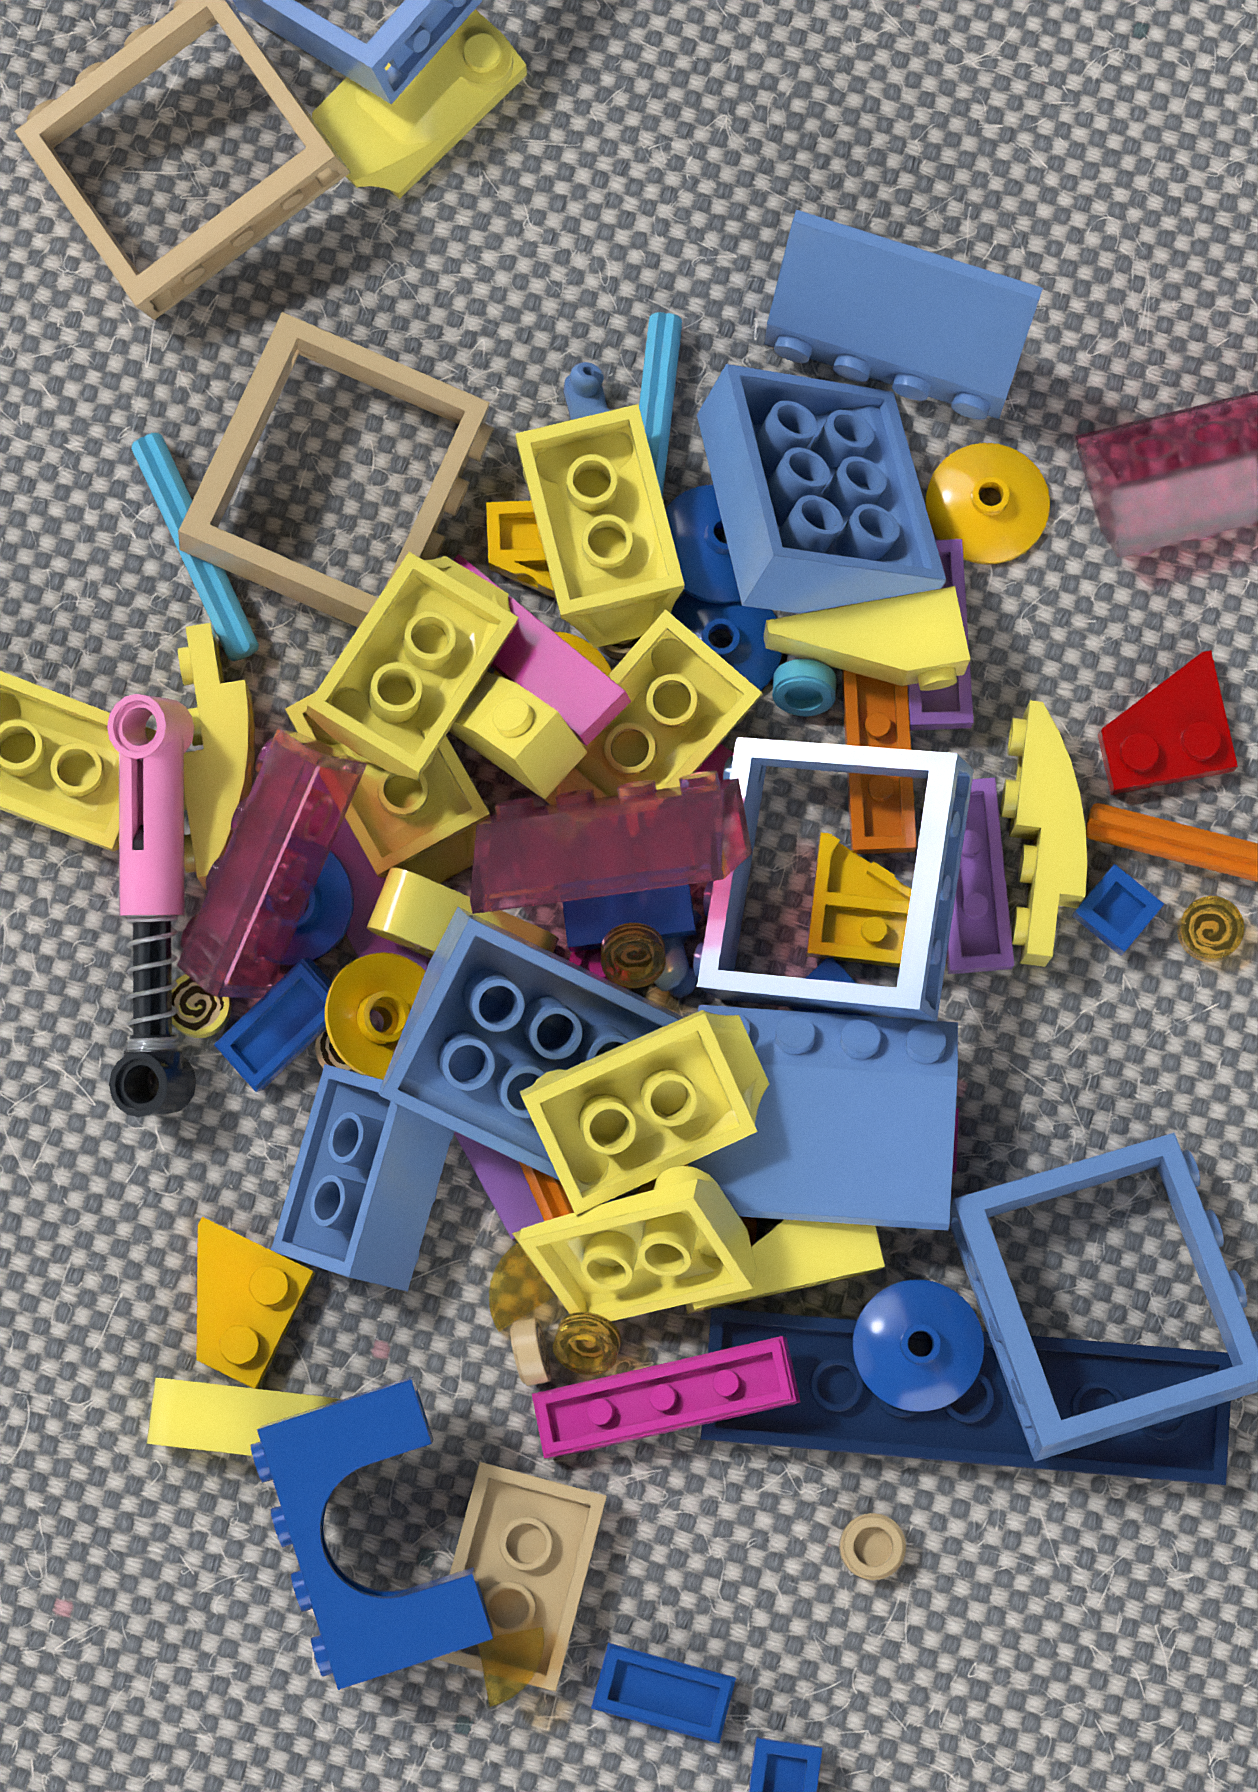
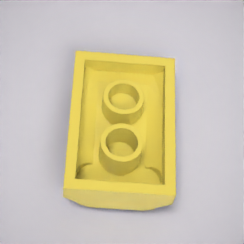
M475 9L392 104L346 77L312 112V118L351 172L345 176L357 188L368 186L385 188L400 199L527 75V66L507 38ZM388 63V65L385 67L386 71L391 66L390 63Z
M636 404L516 433L515 439L523 467V475L527 483L561 619L582 633L593 648H601L641 638L665 609L671 613L685 584L639 405Z
M408 552L308 703L306 714L333 739L386 771L417 780L422 771L432 762L440 743L518 622L519 617L512 614L509 608V594L447 556L422 560Z
M666 609L608 675L611 680L626 691L631 702L587 746L581 743L588 753L545 799L598 847L619 839H637L734 727L744 720L748 711L763 695L759 689Z
M0 671V810L112 852L118 850L119 752L109 740L107 725L110 713ZM146 727V737L150 742L154 738L156 730Z
M315 693L285 708L303 745L306 747L378 877L386 879L390 868L393 867L418 874L440 884L482 860L483 836L490 813L447 736L444 737L437 748L432 762L422 771L419 778L415 780L388 772L333 739L306 714L307 705Z
M701 1010L568 1070L558 1069L546 1072L532 1086L519 1092L574 1213L578 1215L658 1178L663 1171L669 1168L689 1164L758 1132L755 1127L757 1110L761 1098L770 1083L740 1016L718 1015Z
M690 1166L672 1167L663 1171L656 1179L654 1190L604 1203L578 1215L570 1213L512 1233L573 1319L590 1316L606 1323L753 1289L757 1272L749 1240L750 1236L744 1223L717 1182L709 1174Z

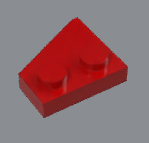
M1211 650L1201 652L1099 731L1098 740L1111 795L1225 774L1236 770L1238 764Z

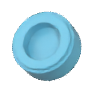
M795 659L785 662L774 673L773 700L779 708L796 716L821 714L830 709L835 702L836 675L829 666L816 660Z

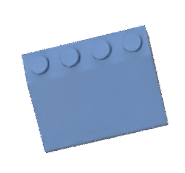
M796 210L767 321L765 345L774 347L776 354L793 362L807 363L809 359L831 365L835 373L852 381L865 382L868 378L890 384L897 394L908 399L924 401L931 397L952 404L951 408L955 412L968 418L982 420L990 416L999 419L1043 288Z
M726 364L700 408L697 418L742 606L801 614L941 589L946 582V577L894 392Z
M457 907L428 964L378 1094L385 1099L559 1180L519 1091L532 1086L546 1072L558 1069L568 1070L685 1017ZM613 1198V1199H611V1200H609V1201H606V1203L611 1202V1201H614L615 1198Z
M699 1005L698 1012L704 1010L718 1015L740 1016L770 1083L761 1098L757 1110L755 1127L758 1132L688 1164L690 1167H695L709 1174L717 1182L738 1216L948 1231L950 1224L958 1078V1022H933L903 1018Z

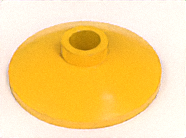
M978 443L956 450L939 464L928 484L925 506L933 534L937 540L962 539L963 560L988 565L1011 561L1027 552L1037 542L1048 521L1050 496L1042 473L1027 456L1005 445ZM993 488L999 492L1001 502L994 506L985 505L980 500L978 493L982 489Z
M394 953L368 954L346 965L335 977L329 988L325 1003V1025L330 1042L339 1057L351 1069L361 1075L384 1080L426 972L414 961ZM371 1010L379 1012L383 1018L384 1024L380 1032L375 1030L371 1024Z

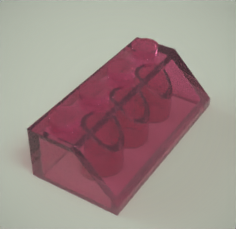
M1258 391L1075 436L1076 448L1099 527L1118 558L1127 555L1143 556L1154 552L1159 547L1187 540L1203 541L1214 537L1219 532L1247 525L1258 526Z
M280 728L277 729L274 738H270L264 744L256 762L258 776L249 797H245L238 804L232 816L231 830L233 834L223 856H220L213 863L208 872L205 884L208 893L200 912L191 918L181 937L180 945L183 952L177 966L206 992L216 997L262 998L271 989L367 763L304 734Z
M704 771L680 777V786L656 789L655 780H643L618 786V795L595 798L593 789H582L557 795V804L534 807L533 798H520L496 804V813L476 826L470 896L472 914L724 880L752 854L739 778L719 780L717 771Z

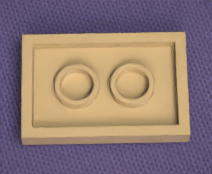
M479 1462L449 1575L474 1567L494 1629V1636L491 1640L434 1659L556 1692L607 1496Z

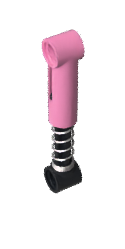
M133 694L125 696L115 704L109 714L107 725L109 740L119 752V916L128 917L126 921L133 924V941L126 945L129 949L133 950V967L127 970V973L133 976V993L127 997L130 1002H133V1020L127 1023L130 1028H133V1035H130V1039L127 1040L129 1043L127 1045L128 1051H123V1058L116 1063L111 1072L109 1087L111 1097L120 1110L130 1116L146 1117L179 1112L189 1104L194 1096L196 1087L194 1069L188 1059L182 1056V1051L178 1050L177 1045L179 1043L175 1041L178 1035L172 1032V1016L178 1012V1009L172 1006V989L178 986L177 982L172 980V963L178 958L171 952V937L178 933L175 928L171 927V921L178 919L176 915H185L184 753L192 743L194 724L186 706L177 700ZM154 715L157 730L154 738L149 742L146 737L145 728L149 717ZM151 1070L155 1072L159 1082L158 1092L155 1097L151 1095L147 1085L148 1075Z

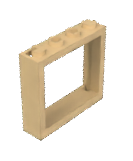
M176 0L172 11L154 25H144L131 33L120 51L105 62H97L85 68L76 78L73 87L56 100L50 99L37 105L29 113L27 122L15 130L19 139L135 307L153 320H156L351 173L229 0ZM219 23L306 148L139 273L53 148Z
M282 312L178 530L179 550L359 628L378 597L218 528L298 356L301 355L459 424L386 585L408 552L422 560L436 559L438 557L445 536L436 533L445 512L456 516L470 484L469 481L462 479L461 476L470 458L478 462L481 461L493 433L494 427L486 424L490 402Z

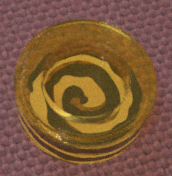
M1205 896L1195 900L1185 909L1179 919L1177 933L1181 946L1190 956L1204 962H1216L1225 959L1238 948L1243 939L1245 927L1240 911L1232 902L1218 896Z
M625 923L611 929L603 938L601 943V966L606 977L613 983L626 988H639L653 983L663 973L666 964L665 944L661 935L654 928L642 923Z
M591 1312L572 1313L564 1317L559 1323L553 1342V1352L557 1360L569 1370L583 1375H598L609 1371L615 1365L621 1345V1335L617 1327L601 1315Z

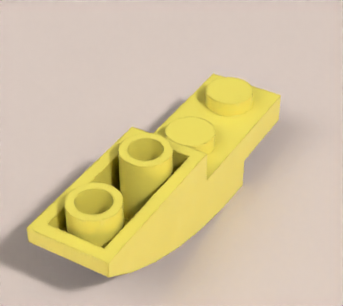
M211 623L187 626L188 647L178 648V659L184 686L194 684L197 707L188 709L194 724L192 744L193 746L203 745L204 747L202 750L184 753V811L187 810L190 834L184 835V868L186 873L196 872L197 878L204 889L218 886L233 856L244 825L250 800L255 763V724L252 694L246 680L224 683L218 638Z
M1030 700L1023 714V719L1012 718L1007 754L1018 757L1016 780L1005 779L1000 817L1011 818L1009 837L1034 840L1033 845L1024 844L1021 852L1018 881L1029 883L1026 908L1016 907L1011 937L1012 945L1022 946L1020 964L1045 967L1053 957L1058 906L1078 908L1086 895V826L1076 776L1060 732L1044 703Z

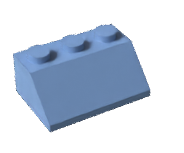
M324 1064L271 1250L349 1278L408 1292L412 1274L418 1262L419 1250L430 1211L436 1199L437 1187L448 1148L455 1131L381 1097L378 1092L383 1080Z

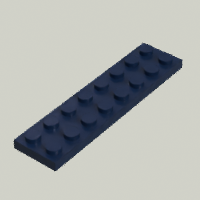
M711 1308L707 1353L780 1336L787 1338L800 1403L701 1425L700 1440L1226 1485L1231 1400L1034 1462L992 1342L986 1331H982L984 1339L983 1361L980 1371L970 1388L960 1398L945 1407L931 1411L912 1412L895 1408L874 1395L861 1379L855 1365L852 1348L857 1320ZM914 1332L909 1337L908 1348L913 1355L925 1357L932 1350V1340L924 1332ZM1030 1335L1061 1420L1233 1367L1228 1352Z

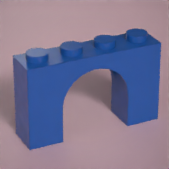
M414 1376L262 1425L257 1429L260 1442L251 1444L253 1460L261 1482L273 1480L281 1506L272 1508L271 1516L282 1548L293 1544L300 1570L291 1573L292 1585L301 1611L305 1612L313 1609L321 1635L312 1637L311 1644L322 1677L333 1674L337 1689L340 1690L493 1639L494 1629L474 1567L411 1588L383 1591L366 1587L345 1574L333 1559L327 1546L324 1531L325 1511L329 1498L338 1483L351 1472L363 1466L432 1444L434 1439Z

